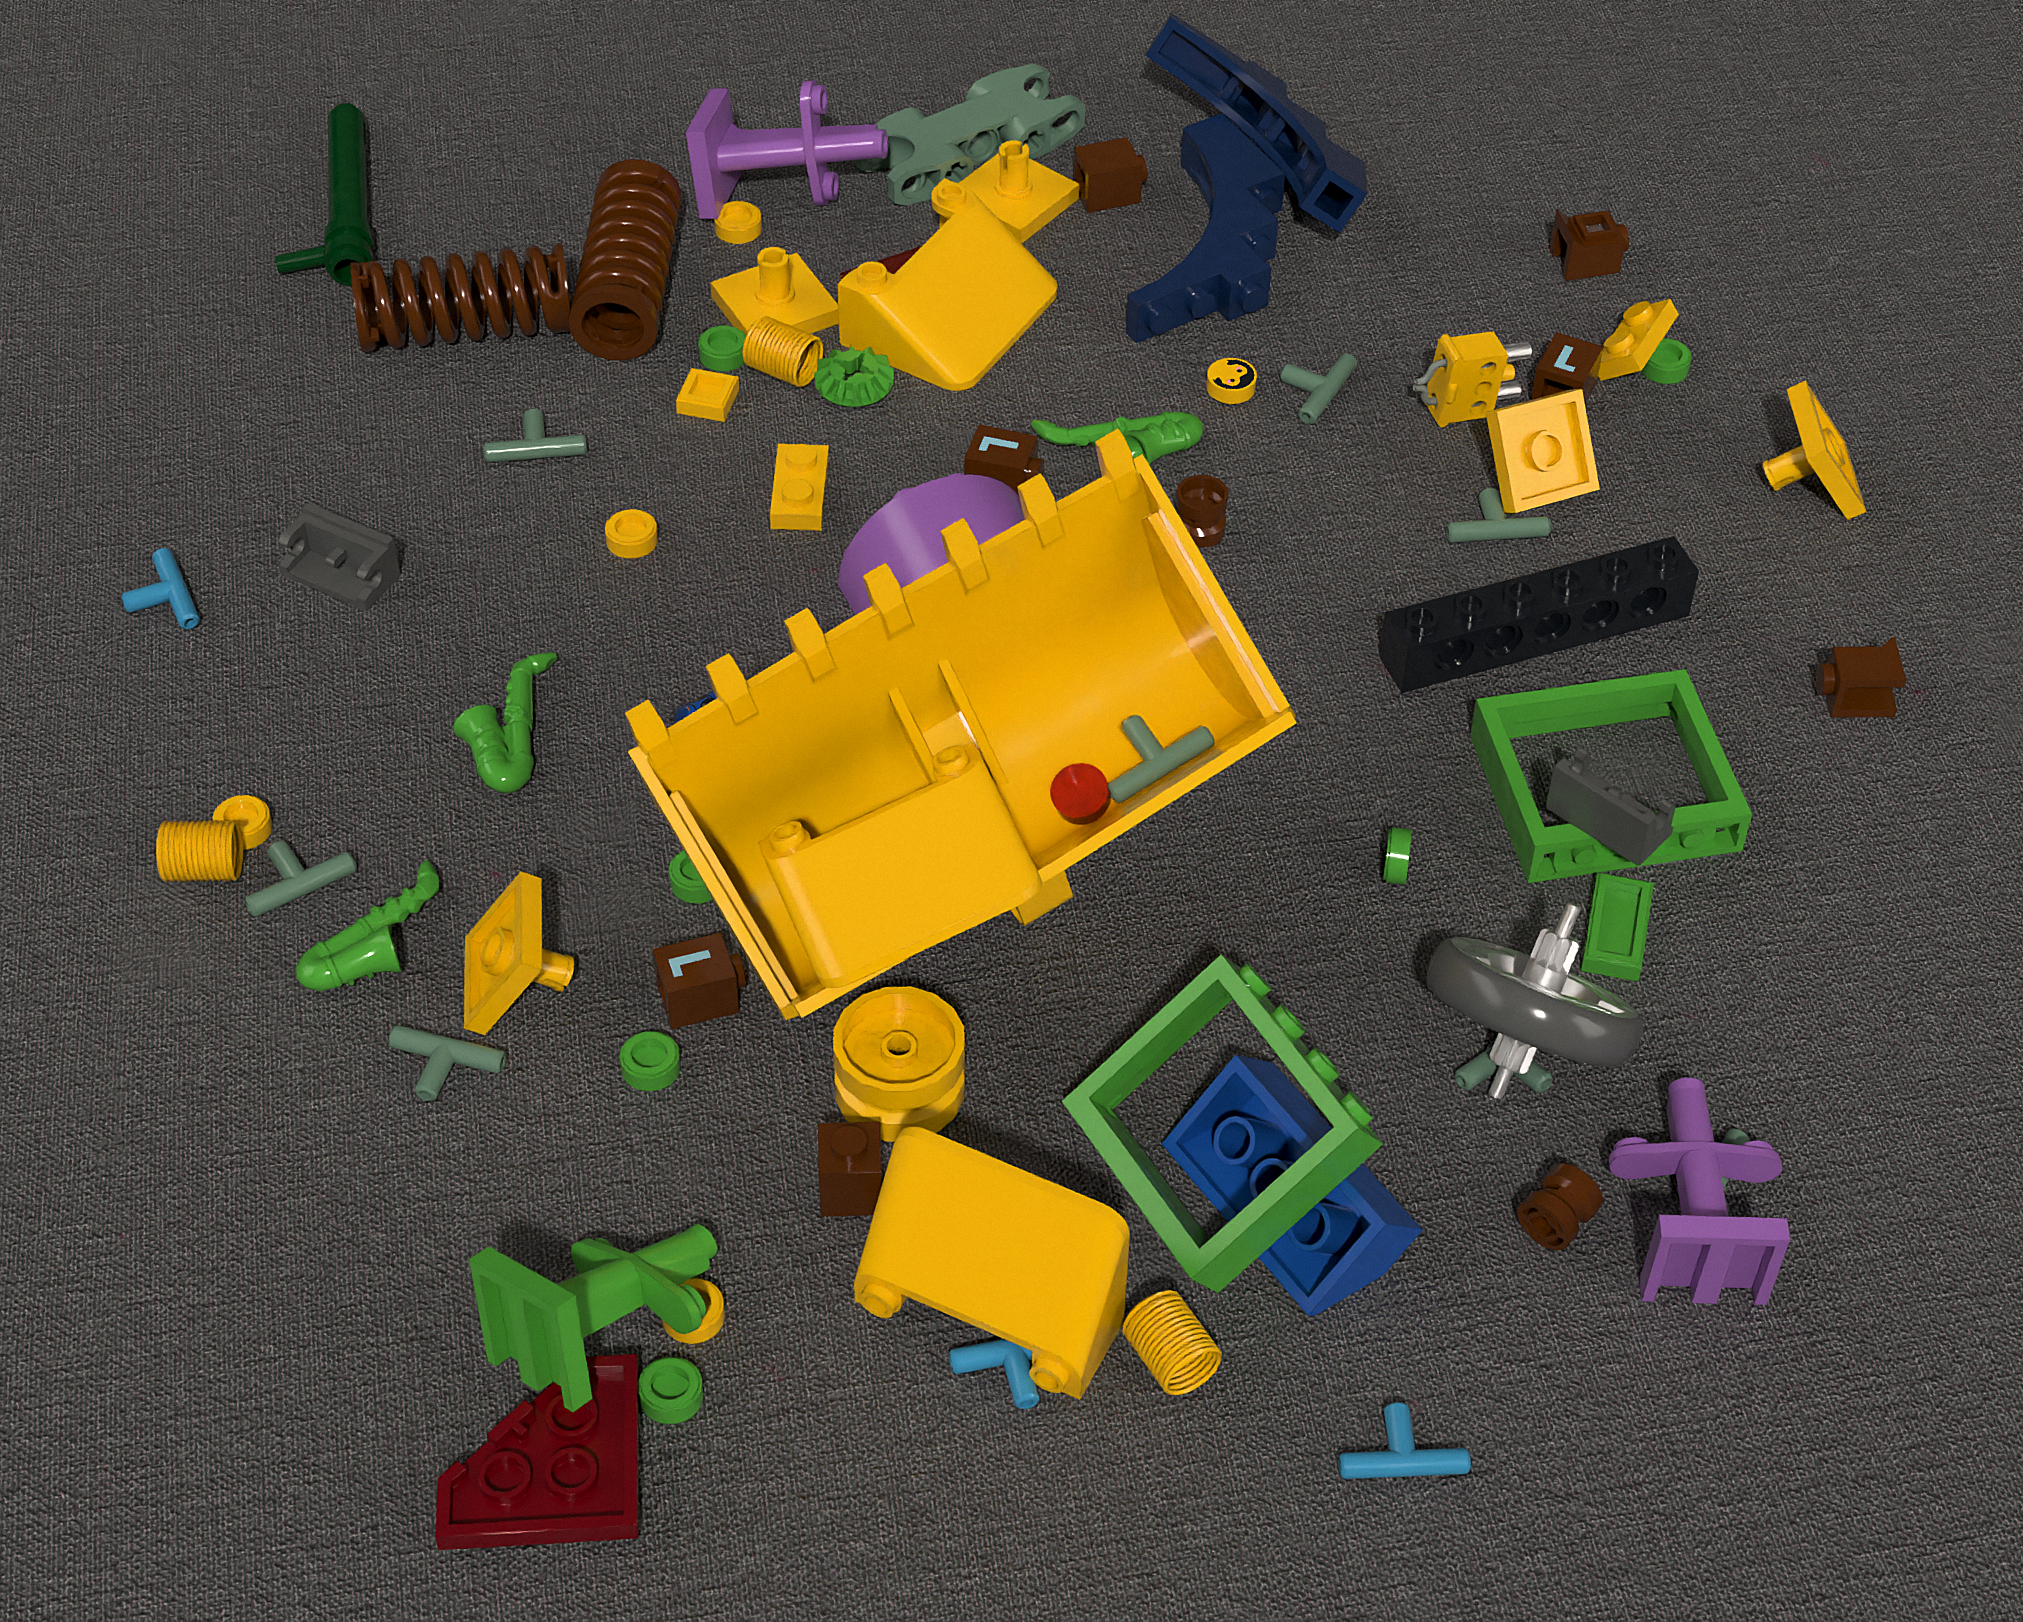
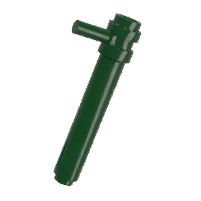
M350 103L339 104L328 115L329 223L324 229V245L275 256L276 266L280 275L324 265L326 271L335 282L341 285L352 286L350 264L353 262L373 261L372 231L367 224L365 117L355 105Z

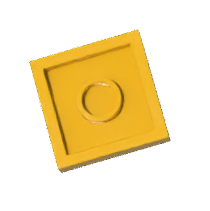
M1011 140L1002 143L999 147V153L960 181L959 184L972 190L1007 229L1023 243L1079 199L1080 184L1028 158V145L1024 144L1022 146L1021 141Z
M768 247L758 253L757 262L759 266L710 282L711 298L733 327L741 330L745 335L752 324L765 315L809 334L839 324L838 304L798 253L788 255L782 248Z
M1806 380L1788 388L1787 393L1802 445L1773 459L1763 461V468L1771 486L1777 492L1783 487L1816 472L1847 520L1865 513L1866 508L1845 440Z
M1570 389L1486 412L1504 513H1518L1600 490L1582 389Z
M520 871L465 936L464 1029L486 1035L531 982L550 987L558 992H562L564 986H568L574 971V958L567 954H560L542 948V878Z

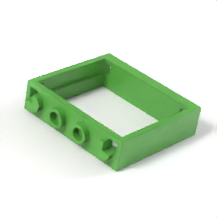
M1686 669L1661 673L1655 672L1612 680H1600L1563 687H1549L1542 690L1476 699L1470 737L1528 883L1640 867L1571 823L1544 827L1509 740L1511 738L1671 716L1709 803L1675 808L1671 825L1673 826L1672 835L1640 866L1743 851L1752 812ZM1717 828H1721L1722 831L1716 832ZM1550 853L1549 857L1544 858V854Z
M1222 954L1062 1100V1103L1190 1279L1217 1293L1224 1289L1383 1145V1142L1368 1125L1373 1119L1369 1114L1370 1109L1352 1091L1344 1095L1334 1082L1341 1075L1335 1065L1318 1048L1315 1047L1309 1051L1301 1041L1300 1037L1306 1030L1300 1021L1284 1005L1280 1004L1275 1008L1266 997V994L1272 990L1268 981L1259 976L1250 963L1247 962L1240 968ZM1234 999L1334 1127L1209 1240L1113 1109Z

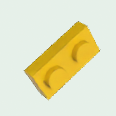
M1671 299L1652 304L1648 301H1642L1624 312V319L1615 332L1604 342L1598 377L1601 381L1642 371L1679 315Z
M778 444L770 507L771 529L822 531L829 468V445Z

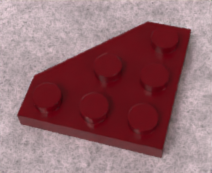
M637 1354L586 1357L592 1400L572 1412L564 1407L561 1386L553 1382L531 1403L524 1400L486 1434L488 1442L463 1464L456 1461L438 1477L435 1539L438 1550L639 1539V1367Z

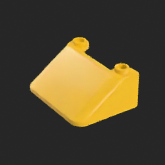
M944 178L932 190L931 194L932 207L939 214V230L895 274L887 272L883 264L870 261L861 264L857 269L849 272L838 283L839 341L841 345L850 348L852 345L858 351L872 347L875 355H887L889 366L943 389L961 391L976 385L1054 302L1057 297V282L972 190Z
M973 742L963 747H948L938 752L932 758L933 775L937 781L814 839H811L808 831L803 829L800 822L792 821L776 827L767 838L758 842L761 853L822 986L826 988H840L855 983L1022 905L1033 898L1041 889L1042 880Z
M914 1126L906 1127L901 1130L893 1144L854 1280L855 1302L860 1303L868 1312L877 1317L890 1318L893 1313L901 1309L907 1297L1001 1337L1032 1351V1367L1029 1371V1376L1037 1386L1052 1393L1063 1392L1080 1400L1124 1322L1130 1230L1128 1224L1119 1213L1099 1201L927 1129Z

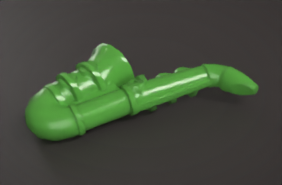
M1162 412L1161 415L1135 419L1118 417L1115 421L1069 429L1059 427L1046 420H1033L1031 422V427L1041 438L1061 446L1075 445L1081 447L1088 444L1096 446L1095 441L1119 429L1132 452L1133 459L1143 454L1149 466L1158 458L1178 451H1185L1197 444L1204 431L1201 420L1197 416L1185 412Z
M547 652L529 655L514 663L509 675L511 679L506 686L508 695L504 712L505 726H498L496 710L487 704L467 709L455 720L453 725L454 733L472 749L478 776L481 777L487 787L498 793L518 792L530 780L534 765V758L531 755L530 734L533 729L532 676L546 671L557 660L556 653Z
M429 860L422 862L417 871V884H415L414 888L408 889L404 887L402 895L399 897H388L385 900V905L381 907L372 906L369 914L362 918L359 917L351 926L324 942L319 941L315 943L314 946L303 953L295 967V975L299 983L308 990L324 991L340 988L343 984L353 986L357 979L364 976L370 979L376 973L402 972L391 936V927L396 923L405 921L410 913H417L422 905L430 901L439 891V876Z

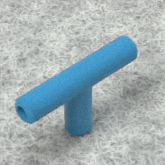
M158 549L153 553L152 560L161 582L124 592L121 598L125 610L132 613L170 602L179 626L183 629H192L199 624L200 618L177 562L170 549Z
M1001 1339L951 1349L949 1352V1362L954 1374L957 1375L1004 1365L1015 1406L1020 1409H1030L1039 1402L1040 1398L1036 1384L1029 1376L1031 1369L1029 1360H1032V1351Z
M1393 1402L1384 1408L1389 1451L1341 1453L1338 1458L1339 1475L1343 1479L1467 1474L1471 1469L1470 1453L1466 1448L1415 1450L1409 1406L1402 1402Z

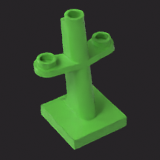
M695 1224L686 1231L632 1253L613 1247L603 1238L595 1240L586 1238L574 1243L571 1248L573 1263L580 1274L557 1284L488 1246L469 1259L487 1361L494 1366H498L512 1357L518 1361L521 1382L538 1392L552 1382L561 1386L564 1407L572 1412L576 1411L593 1399L583 1338L643 1305L650 1308L680 1334H688L701 1326V1319L706 1315V1306L703 1298L692 1286L687 1284L679 1285L710 1269L709 1260L717 1254V1244L714 1237L704 1226Z

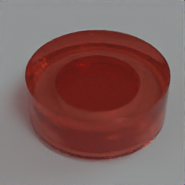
M1077 763L1067 766L1055 776L1051 784L1050 795L1054 807L1060 817L1069 823L1085 825L1095 822L1106 813L1110 806L1111 794L1106 777L1102 771L1093 765Z

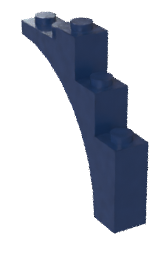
M1171 13L1146 50L1145 56L1176 76L1232 120L1285 173V177L1297 195L1300 208L1340 233L1368 194L1365 162L1326 138L1325 122L1287 98V83L1250 59L1247 62Z
M1222 113L1183 127L1181 166L1197 184L1209 209L1210 221L1201 240L1180 264L1158 280L1128 294L1126 333L1135 343L1162 334L1215 311H1218L1227 321H1231L1268 306L1271 267L1265 261L1275 258L1278 219L1273 214L1282 211L1285 173Z

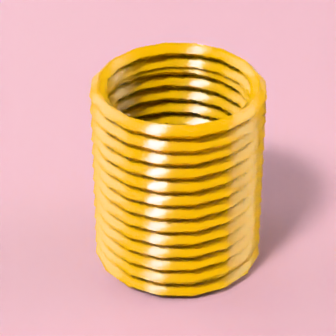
M765 315L757 319L746 334L742 349L743 361L746 366L801 388L809 384L814 378L818 359L823 357V343L820 337Z
M235 819L233 821L226 820L225 822L223 820L219 822L217 820L214 822L211 820L208 822L206 820L202 822L200 820L197 822L194 820L191 822L188 820L185 822L182 820L179 822L177 820L174 822L172 820L169 822L163 821L159 826L156 842V860L160 878L165 883L168 880L170 882H186L187 880L189 882L193 880L195 882L199 880L201 882L204 880L207 882L210 880L212 882L216 880L218 882L221 880L224 882L233 880L235 882L240 877L243 861V841L240 825Z
M1164 1290L1146 1297L1128 1313L1123 1322L1122 1333L1166 1394L1181 1395L1198 1388L1216 1372L1221 1363V1350L1177 1291Z

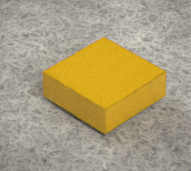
M691 368L676 398L677 413L725 422L740 390L739 377Z

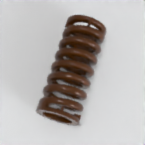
M638 159L618 161L605 169L600 175L596 186L594 205L590 214L587 238L583 247V256L579 265L580 271L576 280V289L572 298L568 322L569 330L574 340L584 350L594 356L607 360L622 361L636 358L646 353L653 346L657 336L659 314L663 305L662 298L666 289L665 281L669 273V262L672 257V246L675 241V230L678 225V213L682 204V193L677 180L669 171L658 164Z
M562 243L555 244L551 254L543 255L538 246H529L524 254L523 279L516 254L510 248H503L498 254L497 284L488 254L483 250L476 251L472 256L471 290L463 259L457 253H450L445 261V296L435 259L430 255L423 256L419 261V301L408 261L404 258H397L392 267L393 305L380 262L374 260L350 264L355 316L362 352L374 351L378 346L380 336H385L390 347L395 349L402 348L407 337V319L416 344L420 346H428L433 337V317H435L441 339L448 344L455 343L459 336L460 312L468 337L473 341H480L485 334L486 306L494 334L501 339L507 338L510 335L512 326V301L522 334L533 336L538 325V294L548 329L553 333L570 332L568 322L570 303ZM547 268H549V271H550V280H549V275H548Z

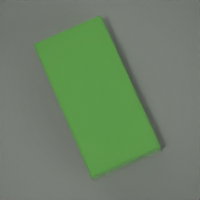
M1597 872L1581 971L1639 982L1654 887L1653 882Z

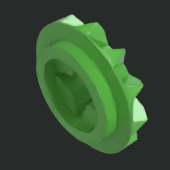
M851 345L848 351L845 352L832 349L829 358L818 359L817 371L814 373L815 386L818 392L832 403L850 407L865 406L881 400L890 392L894 383V368L889 366L887 355H875L872 347L858 351ZM855 371H862V373L856 372L852 377L850 376L846 381V374H853Z

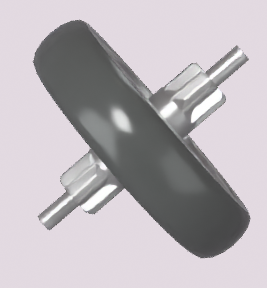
M1567 902L1555 931L1549 928L1540 931L1530 956L1482 940L1450 937L1440 943L1431 957L1427 970V982L1430 990L1439 999L1458 1012L1499 1032L1489 1055L1491 1061L1499 1065L1488 1093L1494 1098L1502 1100L1513 1072L1521 1074L1528 1072L1537 1048L1590 1065L1619 1067L1629 1061L1640 1044L1643 1033V1022L1640 1014L1632 1006L1611 992L1569 972L1579 949V942L1570 936L1581 910V907L1576 904Z

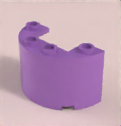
M954 473L947 477L920 484L914 488L909 487L898 491L890 502L879 509L861 527L844 551L838 576V586L855 615L871 606L862 577L864 574L886 562L900 587H905L948 562L940 531L956 521L964 518L972 530L978 545L1025 520L1018 494L1011 487L994 478L981 475H965L963 473Z

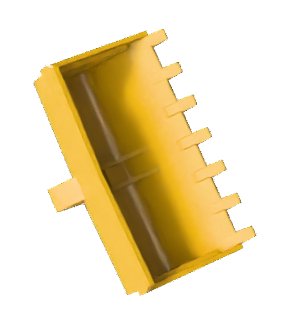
M1119 429L1095 441L1102 477L1055 502V498L1041 474L1020 484L1017 488L1025 520L978 545L966 520L962 518L940 531L948 561L946 564L901 588L886 562L862 576L871 606L823 634L808 607L786 619L784 623L794 652L747 681L729 653L708 664L705 667L717 699L672 726L666 728L649 700L625 712L626 719L637 744L628 753L656 808L665 817L785 1020L797 1016L803 1018L904 960L844 987L826 988L820 984L758 845V842L767 838L776 827L787 822L797 821L801 823L803 829L808 831L811 839L821 836L937 782L933 775L932 758L938 752L948 747H963L973 742L1042 880V887L1033 898L1010 910L1024 927L1073 898V893L1065 873L1067 868L1297 723L1295 721L1296 715L1144 455L1141 454L1133 459L1132 452ZM1140 715L1163 748L1168 747L1201 725L1209 729L1215 740L1212 747L1122 803H1116L1107 790V784L1144 761L1122 731V724L1128 717Z

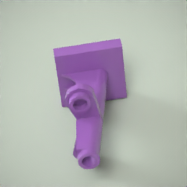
M815 80L804 81L801 85V128L740 129L734 125L729 89H710L686 130L699 218L718 219L723 205L727 203L742 175L741 170L806 165L814 204L816 206L828 205L830 200H837L839 178L837 172H829L827 163L886 158L888 154L886 129H878L877 124L821 127L820 114L826 113L828 96L825 85H818Z
M1696 1078L1677 1079L1668 1086L1669 1100L1666 1106L1671 1142L1649 1143L1643 1138H1625L1614 1145V1151L1610 1153L1608 1158L1610 1171L1615 1176L1631 1180L1676 1174L1682 1215H1659L1639 1279L1641 1302H1654L1659 1286L1690 1287L1691 1303L1716 1304L1722 1288H1752L1754 1305H1767L1790 1243L1788 1219L1729 1217L1721 1177L1751 1183L1772 1180L1779 1176L1783 1169L1780 1155L1773 1150L1771 1144L1764 1141H1749L1741 1145L1716 1143L1714 1141L1704 1083Z

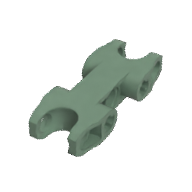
M1031 63L1000 70L976 81L970 87L966 101L928 117L918 108L914 107L905 108L884 117L876 124L878 129H886L887 157L853 160V163L860 170L866 172L892 168L891 172L887 175V197L895 204L907 206L931 200L932 190L944 178L959 183L973 172L975 165L985 162L999 153V147L1006 141L1016 140L1021 141L1022 146L1024 144L1028 145V158L1030 159L1053 151L1059 145L1074 137L1085 125V104L1078 97L1072 95L1045 99L1050 93V72L1041 65ZM1036 78L1033 87L1026 92L1024 84L1030 79ZM1072 111L1069 120L1064 125L1057 128L1053 126V122ZM913 176L915 183L909 189L901 191L904 182Z

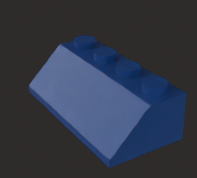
M1234 1055L1162 1142V1145L1227 1222H1230L1332 1128L1274 1063ZM1362 1163L1258 1258L1308 1316H1315L1383 1276L1423 1229Z

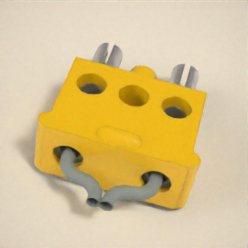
M1494 331L1449 337L1448 334H1444L1438 339L1433 363L1428 367L1423 377L1415 379L1413 389L1415 392H1421L1422 401L1426 404L1441 428L1446 427L1448 423L1487 418L1486 412L1494 410L1496 401L1520 397L1521 385L1517 380L1510 381L1515 377L1514 366L1512 363L1507 362L1530 359L1532 354L1531 345L1528 342L1502 345Z

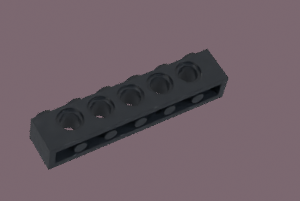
M1675 536L1387 611L1385 612L1379 657L1402 694L1688 617L1699 570Z

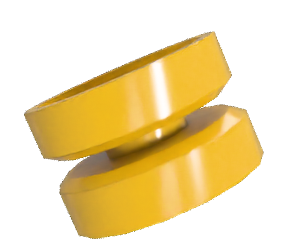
M912 986L883 987L861 995L843 1009L833 1028V1060L835 1069V1101L845 1120L849 1123L880 1122V1140L886 1142H894L901 1130L906 1127H921L938 1133L956 1117L965 1099L964 1026L955 1009L936 994Z

